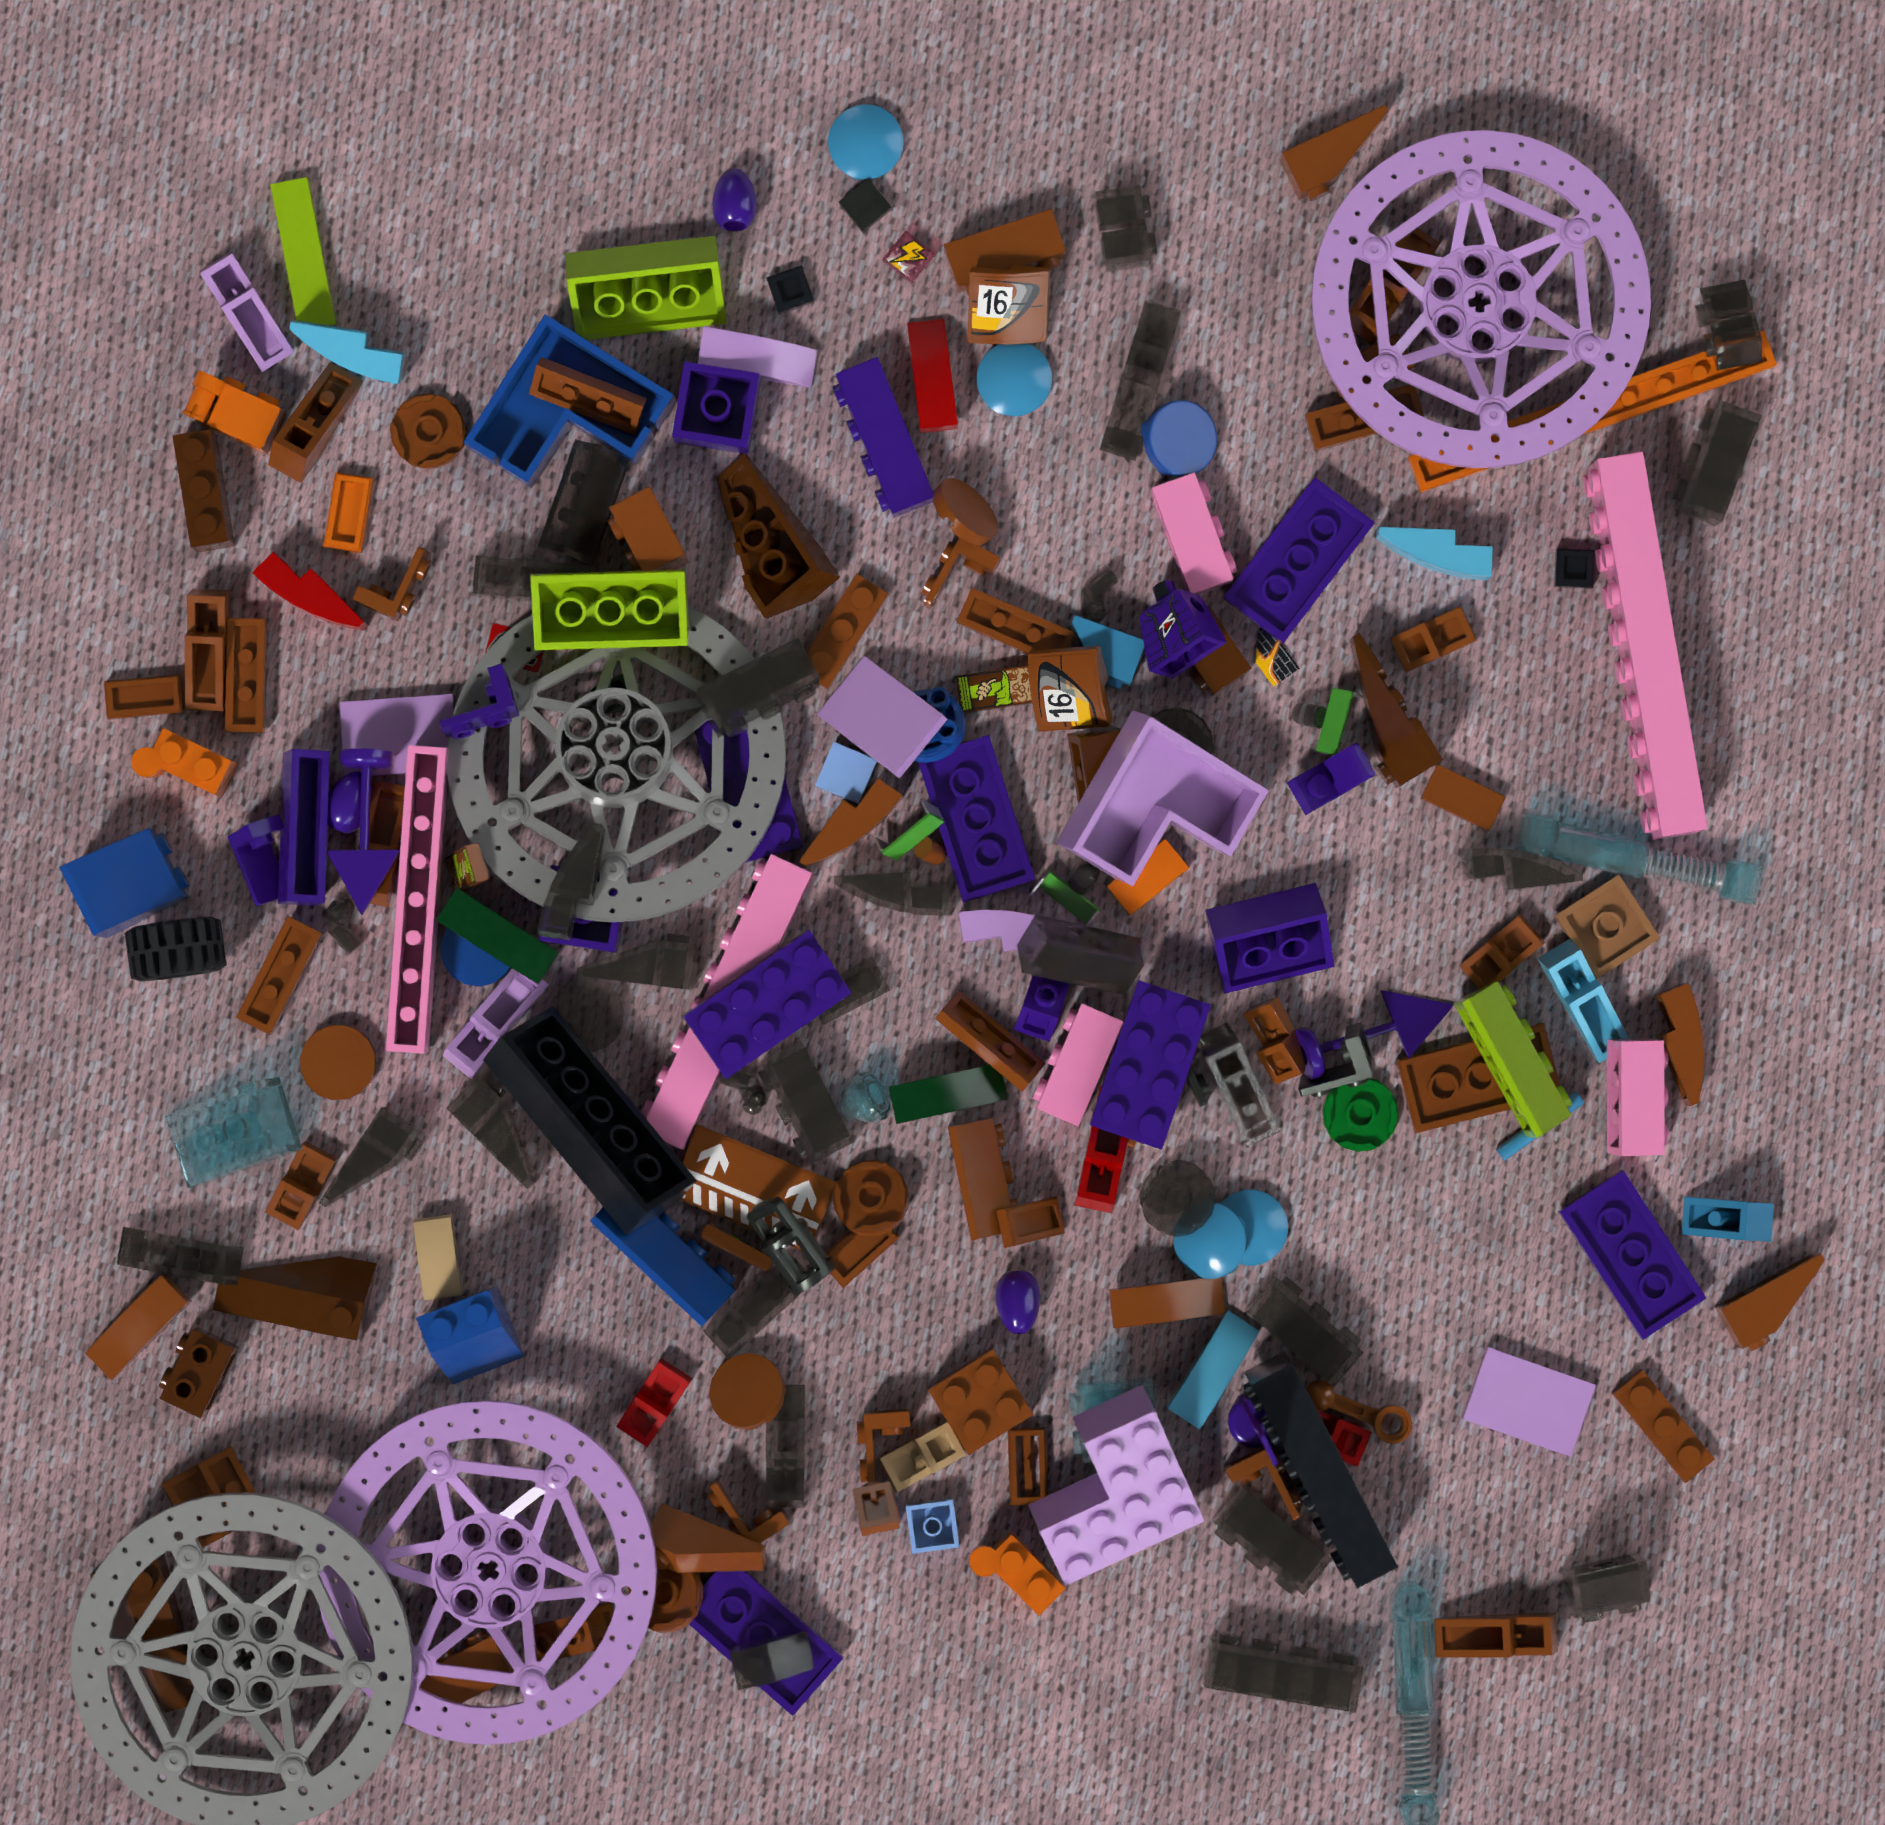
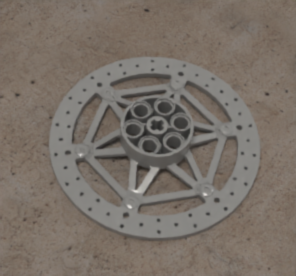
M688 606L689 639L688 646L686 647L705 659L724 679L712 688L640 647L596 648L538 680L523 686L514 681L513 678L526 664L545 651L534 650L533 614L517 623L502 635L483 655L461 690L453 716L492 705L485 687V682L491 680L488 667L502 663L508 674L520 714L518 717L511 718L512 721L510 722L508 799L493 805L487 790L484 772V750L488 726L475 729V733L466 738L454 739L453 736L448 737L447 775L453 804L471 844H480L485 863L509 887L549 910L570 917L602 922L638 921L659 917L699 901L730 879L751 857L765 836L780 801L786 765L785 734L774 692L764 672L744 645L721 624L704 613ZM606 659L596 690L584 695L576 702L571 703L538 696L539 693L592 664ZM636 659L696 693L698 697L654 704L648 698L639 694L631 660ZM618 663L621 665L626 689L609 688ZM738 685L744 687L742 691H737L735 688ZM620 704L625 707V712L618 718H610L605 715L609 706ZM739 706L746 723L749 738V767L739 805L734 807L723 801L725 712ZM534 708L565 713L558 729L556 730ZM701 709L674 732L669 731L663 715ZM527 718L555 744L556 757L524 792H521L522 720ZM712 719L711 792L707 793L673 757V748L706 721ZM580 722H585L592 726L590 732L585 736L578 737L572 734L573 727ZM645 723H653L657 725L658 730L653 736L643 737L638 733L640 726ZM616 742L617 746H620L621 751L613 754L611 750L609 751L608 745ZM585 759L591 763L589 770L585 773L576 774L571 771L572 764L577 760ZM644 760H652L657 763L656 769L650 774L638 772L637 767ZM558 772L563 774L569 785L568 790L532 801ZM673 773L699 803L660 790L668 774ZM611 778H618L624 782L623 787L615 793H610L603 789L606 781ZM584 799L590 803L602 852L597 853L539 820L535 817V814ZM649 799L696 815L694 819L634 852L627 853L638 806L644 800ZM605 808L625 809L615 849L612 847L603 812ZM491 820L497 821V824L493 827L488 825ZM741 822L742 825L740 828H734L733 824ZM520 824L527 826L599 868L600 881L592 883L578 880L546 867L520 847L511 837L509 831ZM710 825L721 832L707 849L684 866L647 881L627 882L628 869L700 829ZM611 890L618 891L617 895L614 897L610 896L609 892Z
M230 1492L206 1495L171 1506L148 1518L112 1549L89 1582L79 1605L71 1642V1677L80 1717L95 1748L116 1776L146 1802L169 1815L196 1825H295L316 1817L339 1804L355 1792L383 1761L397 1737L410 1700L413 1680V1649L406 1613L397 1590L375 1556L356 1536L323 1513L299 1502L260 1493ZM253 1531L284 1538L302 1546L303 1551L297 1559L203 1551L198 1537L215 1532ZM176 1532H182L183 1538H178ZM318 1544H323L325 1551H320ZM166 1551H171L177 1565L127 1637L112 1635L116 1614L133 1582L155 1559ZM210 1565L284 1571L287 1573V1576L263 1595H238L210 1568ZM326 1565L331 1566L341 1576L362 1607L373 1639L375 1659H360L319 1575ZM200 1576L225 1599L211 1610L208 1607ZM185 1577L199 1624L192 1630L143 1640V1634L181 1579ZM297 1584L290 1608L275 1600L291 1586ZM308 1589L312 1590L344 1658H340L307 1642L306 1634L298 1619ZM231 1613L235 1615L239 1620V1627L231 1628L227 1626L223 1621V1614ZM261 1617L273 1618L276 1621L277 1630H265L261 1624ZM180 1644H187L188 1646L186 1663L147 1654V1652ZM203 1644H210L215 1647L218 1652V1658L211 1659L206 1657L202 1652L201 1646ZM97 1646L103 1647L104 1653L98 1652ZM244 1649L246 1653L252 1651L254 1658L250 1660V1657L244 1659L241 1652ZM277 1652H289L294 1658V1664L288 1666L282 1664L277 1657ZM308 1656L338 1670L303 1674ZM110 1665L124 1666L165 1749L158 1759H155L140 1744L124 1720L114 1695ZM140 1666L191 1679L194 1690L176 1735L172 1734ZM380 1672H385L387 1678H382ZM226 1678L230 1680L235 1687V1691L232 1693L223 1691L219 1687L218 1679ZM266 1682L269 1684L273 1695L263 1696L257 1691L256 1683ZM342 1685V1689L301 1747H298L296 1744L290 1695L293 1689ZM356 1688L371 1689L373 1693L367 1713L354 1738L330 1764L319 1772L313 1773L306 1760ZM202 1701L208 1702L220 1711L218 1716L188 1740ZM276 1707L280 1708L285 1748L261 1716V1714ZM235 1715L245 1716L274 1759L199 1753L197 1749ZM187 1765L281 1774L286 1787L266 1792L233 1793L198 1785L183 1778L181 1774ZM160 1773H163V1774L166 1775V1779H165V1780H163V1779H161V1778L159 1777V1774H160ZM305 1786L308 1792H302L300 1787Z

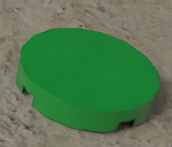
M1372 1078L1356 1087H1349L1347 1084L1333 1088L1326 1095L1322 1108L1323 1125L1330 1138L1341 1147L1355 1152L1371 1151L1384 1144L1394 1133L1398 1121L1397 1102L1384 1084Z

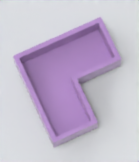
M1132 710L1056 843L1111 877L1134 886L1169 824L1174 825L1209 848L1231 857L1269 790L1151 716Z
M1143 1385L1072 1417L1097 1473L1028 1504L1038 1530L1065 1586L1205 1522Z

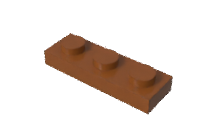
M543 357L540 358L536 365L529 395L565 409L567 408L570 411L635 435L639 429L647 401L646 397Z
M1409 384L1387 391L1405 407L1424 417L1416 387ZM1347 402L1305 413L1304 415L1314 452L1378 434L1353 411Z
M856 573L796 670L829 690L889 594Z
M972 587L956 622L958 625L1027 655L1029 651L1070 648L1076 634L1071 630Z
M227 618L225 732L265 733L266 619Z
M287 916L236 1018L272 1035L323 933Z
M960 990L935 1017L938 1022L1022 1092L1046 1064Z
M1640 1369L1612 1392L1614 1397L1684 1483H1687L1715 1460L1644 1370Z

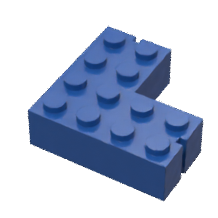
M544 314L463 443L469 450L495 466L499 464L504 472L528 487L533 488L572 425L636 465L654 438L650 428L654 427L659 430L676 403L674 394ZM540 358H546L646 397V405L636 434H629L570 411L567 408L565 409L529 395L536 365Z

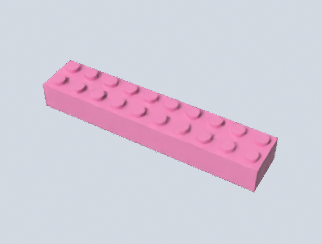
M1643 452L1600 458L1587 469L1588 475H1583V489L1586 498L1592 497L1594 512L1589 513V524L1592 535L1598 534L1600 549L1595 551L1598 571L1604 572L1607 586L1602 587V600L1605 609H1611L1613 624L1608 625V634L1611 646H1617L1620 661L1614 663L1618 684L1624 683L1626 698L1621 699V710L1624 721H1630L1632 736L1627 737V745L1631 759H1637L1639 773L1634 774V786L1637 796L1643 795L1645 810L1640 811L1642 830L1644 833H1649L1650 841L1698 833L1707 830L1708 826Z

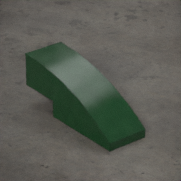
M458 888L455 889L436 919L439 923L538 985L559 954V952L547 944L539 941L533 935Z
M991 1065L888 1087L896 1124L1008 1100L1003 1075Z

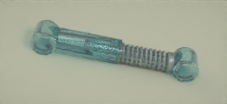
M1523 814L1515 851L1518 853L1545 859L1561 860L1641 879L1646 873L1647 877L1653 874V878L1659 875L1660 880L1664 876L1667 881L1672 878V881L1676 882L1677 879L1680 884L1686 881V885L1692 883L1693 887L1699 884V888L1706 886V890L1710 887L1713 892L1717 891L1719 898L1748 905H1756L1764 870L1762 866L1742 861L1727 860L1724 864H1719L1716 861L1712 864L1711 860L1706 862L1704 858L1699 861L1698 857L1693 859L1692 856H1688L1686 858L1684 854L1679 857L1678 853L1673 855L1669 851L1666 854L1665 850L1660 852L1658 848L1653 851L1650 843L1646 841L1560 823L1558 820L1533 814Z
M1406 1580L1394 1587L1390 1599L1393 1613L1396 1713L1404 1716V1719L1400 1720L1404 1722V1725L1400 1728L1404 1729L1401 1735L1405 1736V1739H1402L1401 1742L1405 1743V1746L1402 1747L1405 1750V1753L1402 1754L1405 1760L1402 1763L1406 1764V1766L1402 1769L1406 1773L1402 1776L1406 1777V1780L1402 1782L1404 1784V1791L1401 1793L1398 1813L1404 1825H1438L1440 1813L1436 1805L1435 1792L1432 1791L1433 1784L1430 1783L1433 1779L1430 1776L1432 1770L1429 1769L1432 1766L1429 1762L1432 1757L1428 1755L1432 1751L1428 1748L1431 1746V1743L1428 1741L1431 1738L1428 1734L1431 1731L1428 1728L1431 1723L1428 1719L1430 1718L1429 1714L1434 1713L1431 1635L1432 1599L1423 1585L1417 1581ZM1408 1592H1418L1421 1597L1420 1605L1411 1611L1403 1609L1401 1604L1403 1596ZM1410 1622L1414 1623L1415 1658H1411ZM1416 1804H1425L1428 1806L1426 1818L1418 1822L1412 1821L1409 1818L1411 1808Z

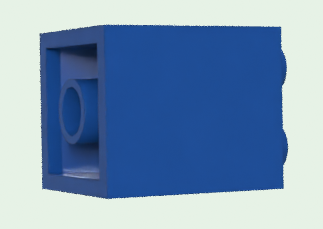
M147 828L59 867L93 936L109 938L189 898L185 891V888L189 887L188 880L179 866L173 867L168 857L173 851L163 833L157 835L154 829Z
M498 1286L416 1318L429 1354L452 1384L525 1357Z

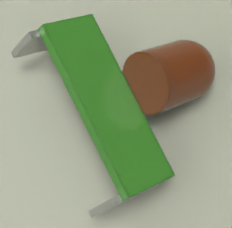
M923 799L921 803L928 814L894 842L888 844L877 837L875 838L879 850L895 861L899 860L913 847L914 853L918 858L932 865L943 863L947 857L946 848L937 841L927 837L944 823L943 817L937 807Z

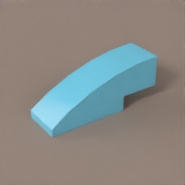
M298 320L290 322L289 330L306 345L328 360L352 372L375 380L394 384L401 382L405 352L368 347L369 331Z
M1379 527L1376 530V540L1415 564L1439 573L1465 579L1488 581L1492 577L1493 546L1455 545V530Z
M1568 939L1537 959L1598 1063H1601L1607 1059V1039H1629L1602 985L1596 980L1581 949L1571 939Z
M1227 1310L1166 1406L1167 1409L1200 1430L1242 1363L1259 1330Z

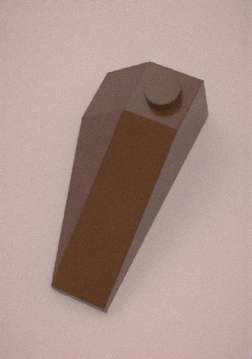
M741 455L716 477L726 517L732 523L736 542L733 543L735 552L741 558L745 573L742 576L745 589L764 618L768 619L813 601L840 578V575L823 549L748 455Z
M1358 633L1350 639L1361 692L1364 696L1363 700L1376 756L1380 761L1376 768L1387 785L1393 782L1397 789L1441 762L1443 758L1418 718L1410 717L1408 719L1404 713L1407 711L1403 696L1393 685H1386L1384 680L1387 679L1384 668L1361 634Z
M337 1256L220 1272L213 1310L357 1341L363 1338L377 1263Z
M162 1554L149 1564L129 1588L116 1614L112 1629L115 1636L127 1637L170 1576L165 1554ZM174 1591L143 1634V1640L185 1631ZM180 1644L147 1652V1654L186 1663L188 1646L187 1644ZM140 1666L152 1693L165 1713L188 1706L194 1690L191 1679Z

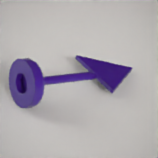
M345 749L340 751L341 764L347 768L361 769L360 849L327 850V853L360 914L363 915L400 850H369L371 770L390 767L393 764V752L380 749Z
M1381 990L1392 1021L1364 1030L1366 1038L1369 1039L1396 1030L1409 1059L1454 1005ZM1307 1027L1296 1029L1295 1033L1301 1047L1306 1069L1304 1074L1309 1080L1317 1079L1325 1071L1323 1053L1341 1048V1041L1345 1040V1037L1320 1044L1311 1029Z
M1239 1396V1400L1232 1405L1228 1413L1227 1424L1230 1434L1238 1443L1246 1447L1259 1448L1264 1446L1273 1465H1277L1278 1462L1269 1445L1271 1439L1260 1421L1262 1417L1266 1416L1264 1410L1256 1412L1248 1396Z

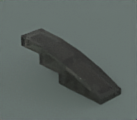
M1145 300L1099 450L1136 461L1143 438L1141 426L1149 418L1181 310Z

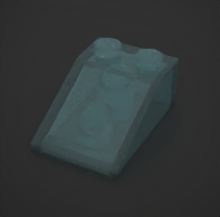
M280 1077L252 1081L165 1116L188 1188L273 1161L302 1149Z

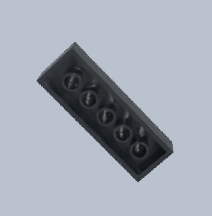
M553 1006L502 1035L483 1059L490 1070L627 1236L676 1205L697 1181Z
M1285 1351L1245 1371L1244 1373L1249 1382L1242 1386L1256 1412L1264 1410L1266 1416L1262 1417L1260 1421L1265 1427L1273 1445L1276 1446L1281 1443L1283 1450L1277 1453L1292 1480L1298 1477L1301 1481L1295 1488L1309 1514L1314 1511L1317 1512L1318 1517L1312 1519L1326 1547L1334 1545L1336 1550L1329 1554L1343 1580L1352 1579L1356 1588H1359L1398 1568L1295 1366Z

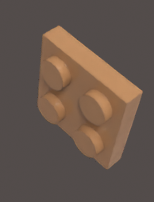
M1619 874L1554 915L1567 938L1571 939L1581 949L1596 979L1660 939V936Z

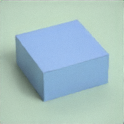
M833 742L815 786L859 805L877 761Z
M953 1498L906 1504L912 1554L960 1547Z

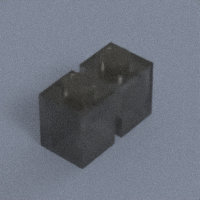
M1140 185L1096 191L1094 203L1099 232H1102L1100 242L1105 273L1150 266L1151 255H1157V246L1154 232L1147 233V226L1145 224V218H1151L1149 196H1142Z
M1745 279L1700 288V304L1694 306L1698 327L1705 326L1707 333L1703 335L1706 357L1713 356L1717 371L1762 362V337L1755 313H1749V311L1753 310Z

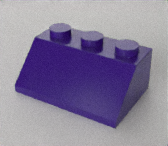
M1316 883L1205 910L1209 935L1224 994L1335 967L1327 913Z

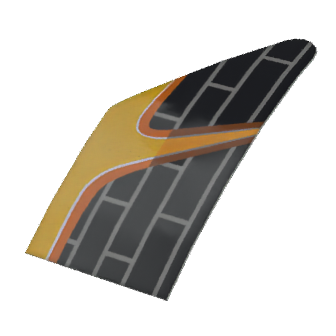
M1259 627L1255 662L1274 687L1300 668L1284 646Z

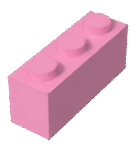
M1194 472L1152 487L1150 493L1185 590L1200 595L1231 584L1233 581L1232 573L1237 572L1230 550L1224 552L1219 538L1224 536L1220 520L1217 515L1211 517L1206 502L1211 501V496L1205 480L1198 481Z
M1082 1003L1078 1010L1070 1008L1062 1029L1069 1032L1063 1045L1055 1043L1047 1064L1054 1067L1048 1080L1040 1078L1032 1099L1039 1101L1036 1109L1079 1127L1124 1021Z
M1650 1038L1607 1039V1153L1618 1156L1665 1155V1145L1668 1143L1669 1132L1665 1124L1664 1108L1668 1104L1669 1095L1667 1087L1664 1085V1070L1668 1066V1052L1664 1047V1040Z

